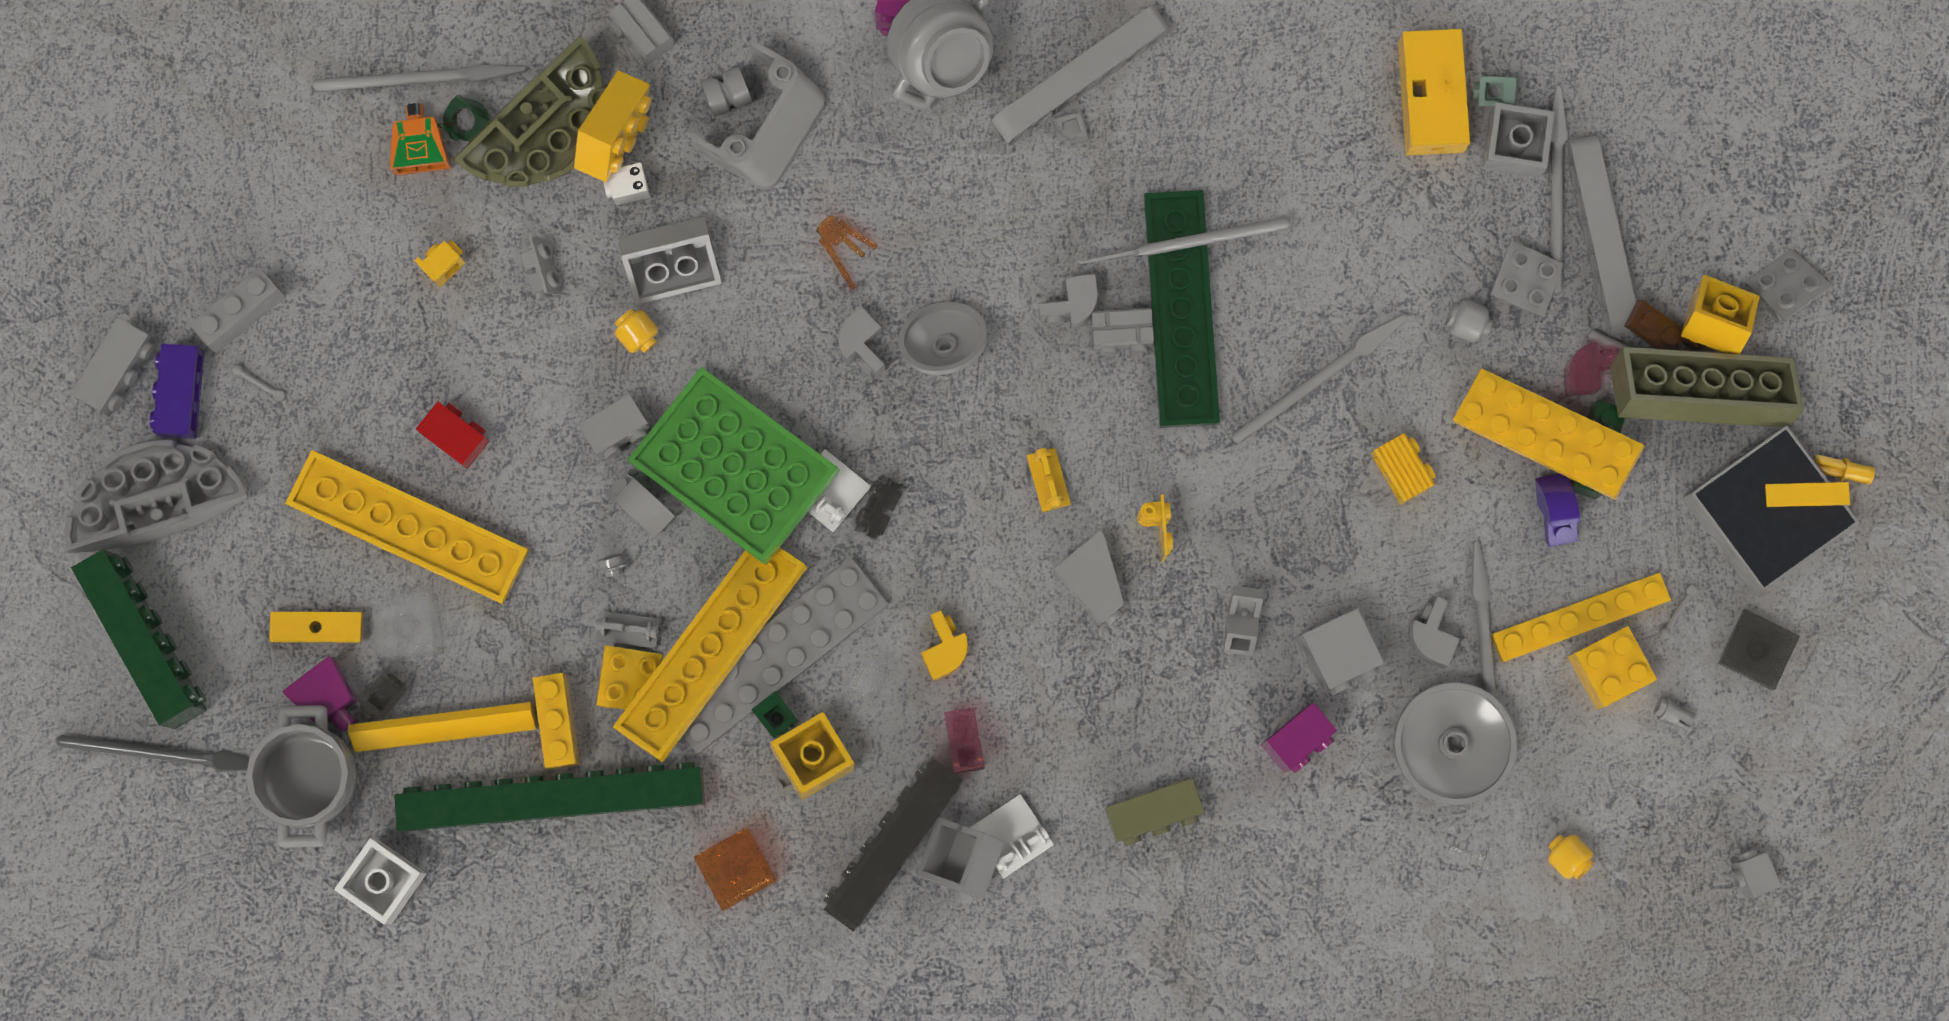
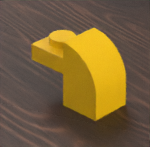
M941 610L931 614L930 619L942 643L921 652L933 682L956 672L964 663L968 648L965 632L953 637L952 633L957 631L950 615L944 617Z

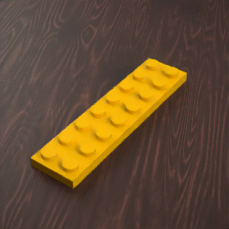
M311 450L285 502L286 505L500 604H504L530 551Z
M781 548L777 550L766 566L747 551H744L613 725V728L663 763L806 571L807 566Z

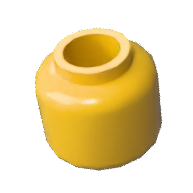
M630 309L614 323L616 326L615 337L630 353H636L639 350L646 353L657 343L654 337L658 334L659 328L643 310L634 311Z
M1560 834L1548 846L1552 850L1548 855V862L1566 879L1574 877L1578 880L1594 865L1592 861L1593 851L1575 834L1568 835L1565 838Z

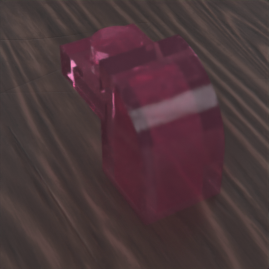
M1597 342L1587 344L1579 349L1568 360L1564 369L1565 397L1595 395L1601 390L1600 371L1611 370L1610 365L1618 355V349H1603L1598 354Z
M974 707L944 712L954 773L959 774L985 769Z

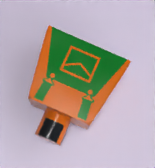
M413 103L406 105L407 120L395 121L392 125L390 169L396 176L452 169L441 128L437 125L438 122L435 117H424L423 104Z

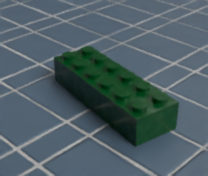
M102 549L72 566L71 569L158 725L177 729L206 712L207 709L203 704L206 702L205 695L198 686L194 687L189 677L192 673L184 660L179 661L174 652L177 650V646L169 634L165 635L160 627L163 621L154 608H149L145 600L148 598V594L141 583H135L131 576L134 570L126 557L121 558L117 553Z

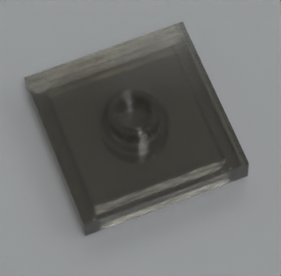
M1744 609L1739 616L1718 664L1773 691L1777 687L1800 636Z

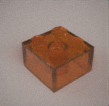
M749 827L693 857L722 911L731 909L779 882Z

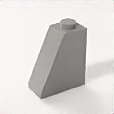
M1099 530L1056 566L1053 572L1099 626L1105 622L1110 626L1123 615L1120 609L1123 608L1124 601L1105 535Z

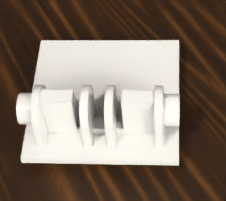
M825 449L821 455L837 466L840 472L817 499L808 513L830 531L834 532L871 486Z
M1021 794L970 827L1004 842L995 866L1003 879L1054 845Z

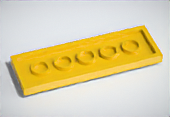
M1482 368L1453 418L1455 424L1614 500L1617 499L1644 450V444Z

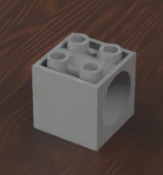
M1358 608L1316 627L1296 639L1322 694L1330 691L1333 696L1352 686L1350 681L1355 678L1361 683L1379 674L1378 667L1385 664Z

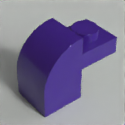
M1562 474L1535 478L1537 505L1544 515L1545 541L1547 545L1552 547L1577 542V523L1580 522V512L1573 486L1568 477Z

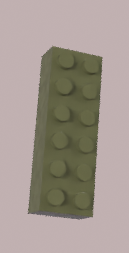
M1622 347L1610 365L1617 414L1620 418L1784 427L1787 425L1790 428L1804 410L1794 358Z

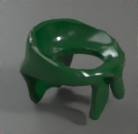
M458 94L450 101L443 115L444 124L439 122L437 125L447 131L451 139L469 142L489 122V114L480 102ZM462 108L469 109L475 118L473 128L467 132H460L453 125L454 114Z

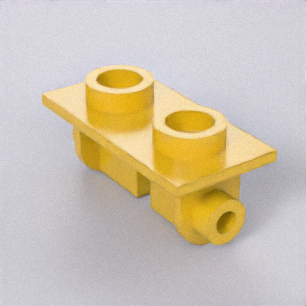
M1047 448L1036 450V453L1026 455L1042 513L1071 505L1056 449L1047 450Z

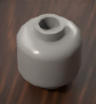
M1464 299L1458 304L1454 303L1451 306L1445 325L1449 326V332L1452 336L1474 343L1481 336L1486 337L1489 334L1493 320L1488 319L1489 310L1487 307Z

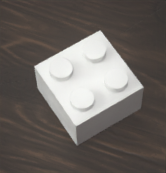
M370 838L334 890L382 924L391 925L427 873L380 840Z

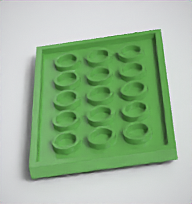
M702 367L627 459L630 464L765 566L840 472L837 466Z

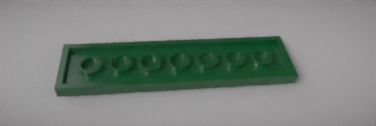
M1203 190L1144 193L1147 244L1206 233ZM1207 244L1148 256L1159 428L1219 425L1220 416Z

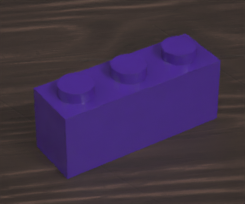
M161 344V351L156 354L155 366L159 371L158 381L154 382L152 388V395L156 401L155 411L150 413L149 424L150 428L153 429L152 432L159 437L196 439L205 356V351L198 346Z

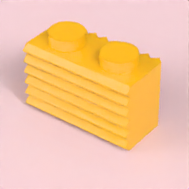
M1405 433L1376 448L1371 453V457L1374 459L1400 505L1431 489L1435 485L1433 479L1436 478L1429 463L1423 464L1418 456L1421 450L1413 437L1408 438Z

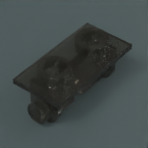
M879 477L878 480H875L869 488L868 496L870 497L866 506L862 507L856 516L855 522L857 525L854 531L867 533L866 536L877 540L879 536H883L891 517L882 513V510L886 508L892 512L894 511L902 495L900 491L902 485L891 481L889 477Z

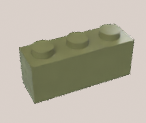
M1193 778L1104 808L1116 843L1123 841L1124 846L1142 841L1140 835L1152 831L1153 836L1171 831L1169 825L1180 821L1182 827L1199 822L1198 815L1205 813Z

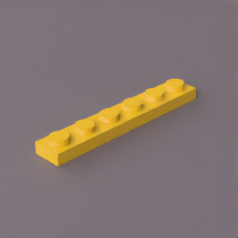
M1659 572L1493 633L1491 638L1499 659L1503 663L1669 602L1671 598Z

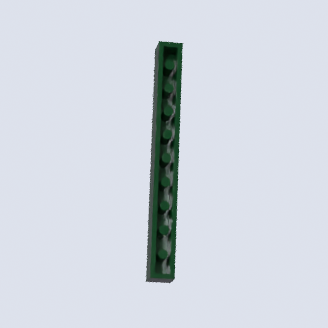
M695 762L678 763L677 769L665 770L664 765L646 766L647 772L634 773V768L616 769V775L605 776L604 770L585 772L586 777L574 778L573 773L555 774V780L543 781V776L525 777V783L513 784V778L494 780V785L482 786V781L464 782V788L452 789V784L433 785L434 791L422 792L421 786L403 788L402 794H394L396 831L407 832L705 805L703 768L695 767Z

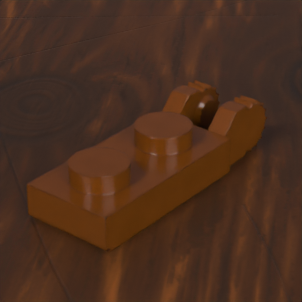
M1637 300L1624 327L1655 349L1682 351L1677 349L1680 342L1694 350H1699L1701 346L1700 343H1695L1682 337V327L1644 300Z

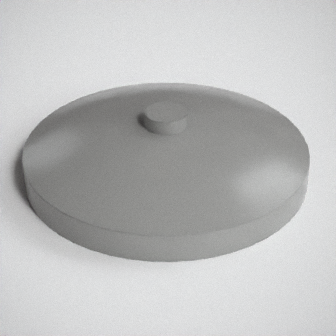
M1445 683L1421 692L1407 704L1399 716L1395 727L1393 748L1400 772L1408 784L1419 794L1441 804L1465 805L1490 796L1503 785L1515 763L1517 737L1510 715L1494 696L1473 685Z

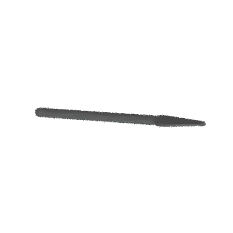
M61 735L56 739L57 745L64 748L213 766L214 769L220 772L247 771L249 757L227 751L210 754Z

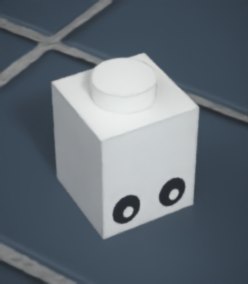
M641 162L623 166L617 174L612 173L607 182L603 181L607 198L612 197L616 206L651 198Z

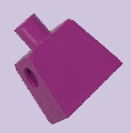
M331 656L325 658L282 691L296 706H325L328 711L327 724L332 721L340 733L348 730L350 724L356 723L347 709L355 704L357 699L338 661Z

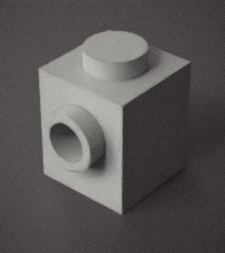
M1752 849L1739 854L1740 860L1731 863L1734 870L1731 871L1732 879L1737 888L1742 889L1745 898H1754L1782 887L1767 852L1757 853L1756 849Z

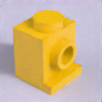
M452 240L447 243L443 241L440 245L438 243L434 244L426 252V258L423 261L419 257L414 260L439 288L466 264L460 257L463 251Z

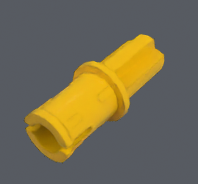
M1817 455L1814 458L1815 464L1823 474L1837 477L1839 481L1847 479L1869 485L1874 479L1875 468L1873 466L1853 463L1848 458L1840 460L1822 455Z

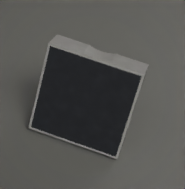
M1787 425L1682 498L1705 531L1721 546L1728 562L1753 595L1762 593L1860 523L1847 505L1767 507L1765 484L1830 483Z

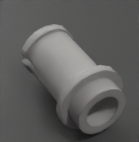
M1660 698L1653 711L1658 720L1662 721L1664 719L1685 731L1690 728L1689 725H1692L1695 719V713L1673 704L1670 698L1666 700Z

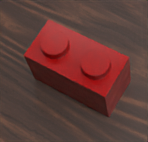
M437 401L416 427V430L468 470L490 442L483 436L486 430L473 420L469 424L462 420L460 416L463 413L448 402L444 406Z

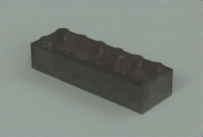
M934 758L930 763L924 760L914 774V777L918 780L913 787L910 788L906 785L897 797L896 801L900 805L894 813L889 810L886 812L878 824L882 829L876 838L868 837L859 850L864 853L857 864L851 861L841 876L845 880L839 889L833 886L823 899L827 904L823 910L853 932L861 925L963 784V779Z

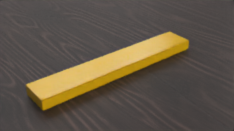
M531 702L350 724L348 726V734L354 751L362 752L536 730V720Z

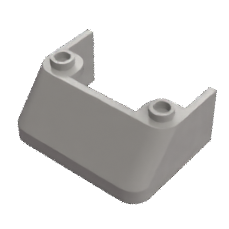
M752 40L749 44L752 58L769 68L768 78L770 83L776 89L782 91L753 140L740 134H734L727 137L720 148L715 147L693 134L691 141L695 152L757 188L769 190L778 184L823 111L825 95L822 89L791 61Z

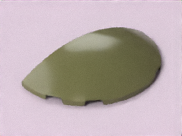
M580 35L532 78L469 141L453 160L466 171L482 180L511 187H527L544 181L549 182L574 168L578 130L605 90L599 71L600 65L598 60Z

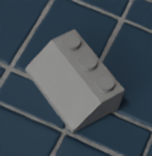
M705 216L618 238L621 258L635 305L722 284Z

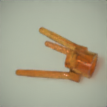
M830 215L816 229V232L821 236L819 243L826 249L850 289L854 290L856 286L831 244L837 246L843 241L860 257H864L865 253L847 237V233L874 250L877 249V245L849 227L842 219L838 221L833 215Z

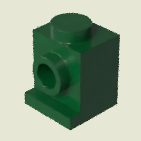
M776 691L751 709L774 740L796 728L794 725L799 722ZM776 713L783 715V721L780 724H774L772 721V717Z

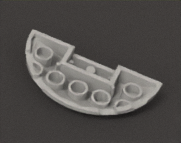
M156 440L136 444L105 459L101 463L102 468L90 479L85 478L74 495L75 504L71 516L66 517L65 541L68 553L100 551L102 549L110 550L163 538L199 525L222 514L246 499L247 495L233 469L230 466L227 467L222 461L217 459L213 452L196 444H194V447L179 445L174 440Z

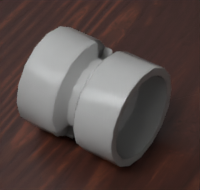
M739 67L723 72L720 79L712 76L700 81L714 117L729 112L731 105L739 108L752 103L750 93Z

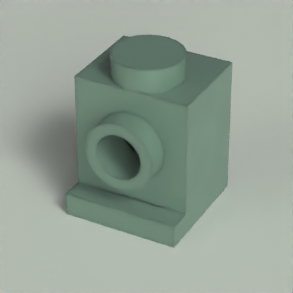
M1480 76V82H1474L1473 100H1479L1478 106L1493 107L1496 102L1515 105L1516 77ZM1493 85L1500 88V94L1496 97H1492L1488 93L1489 88Z

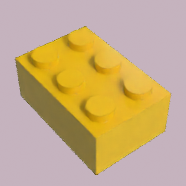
M617 70L578 130L575 169L604 182L608 181L612 173H618L623 163L625 152L630 153L636 142V135L638 132L643 133L647 127L649 117L646 116V113L652 101V98L648 97L650 84Z

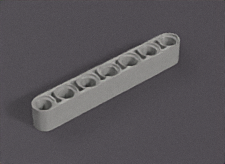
M1155 6L1148 7L1001 110L993 117L991 122L1008 145L1016 143L1157 44L1171 32V27Z
M1596 135L1566 140V160L1605 331L1608 336L1631 333L1624 325L1636 304V299L1599 139Z

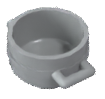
M911 0L903 6L893 19L887 36L888 55L894 67L901 75L892 90L893 98L919 109L928 110L935 98L944 99L960 95L980 80L987 71L994 53V35L987 20L982 15L990 0H976L974 6L966 0ZM908 85H912L923 93V97L906 91Z
M323 705L281 707L278 712V728L259 742L249 758L246 773L249 796L262 814L278 823L277 842L282 848L324 846L327 842V823L341 814L354 796L358 777L354 756L341 738L327 730L328 711ZM291 718H315V726L307 724L291 725ZM290 827L300 829L315 827L314 835H290Z

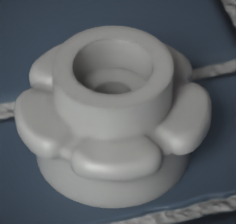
M621 554L598 560L600 566L598 572H605L606 577L622 574V568L627 565V562H623Z

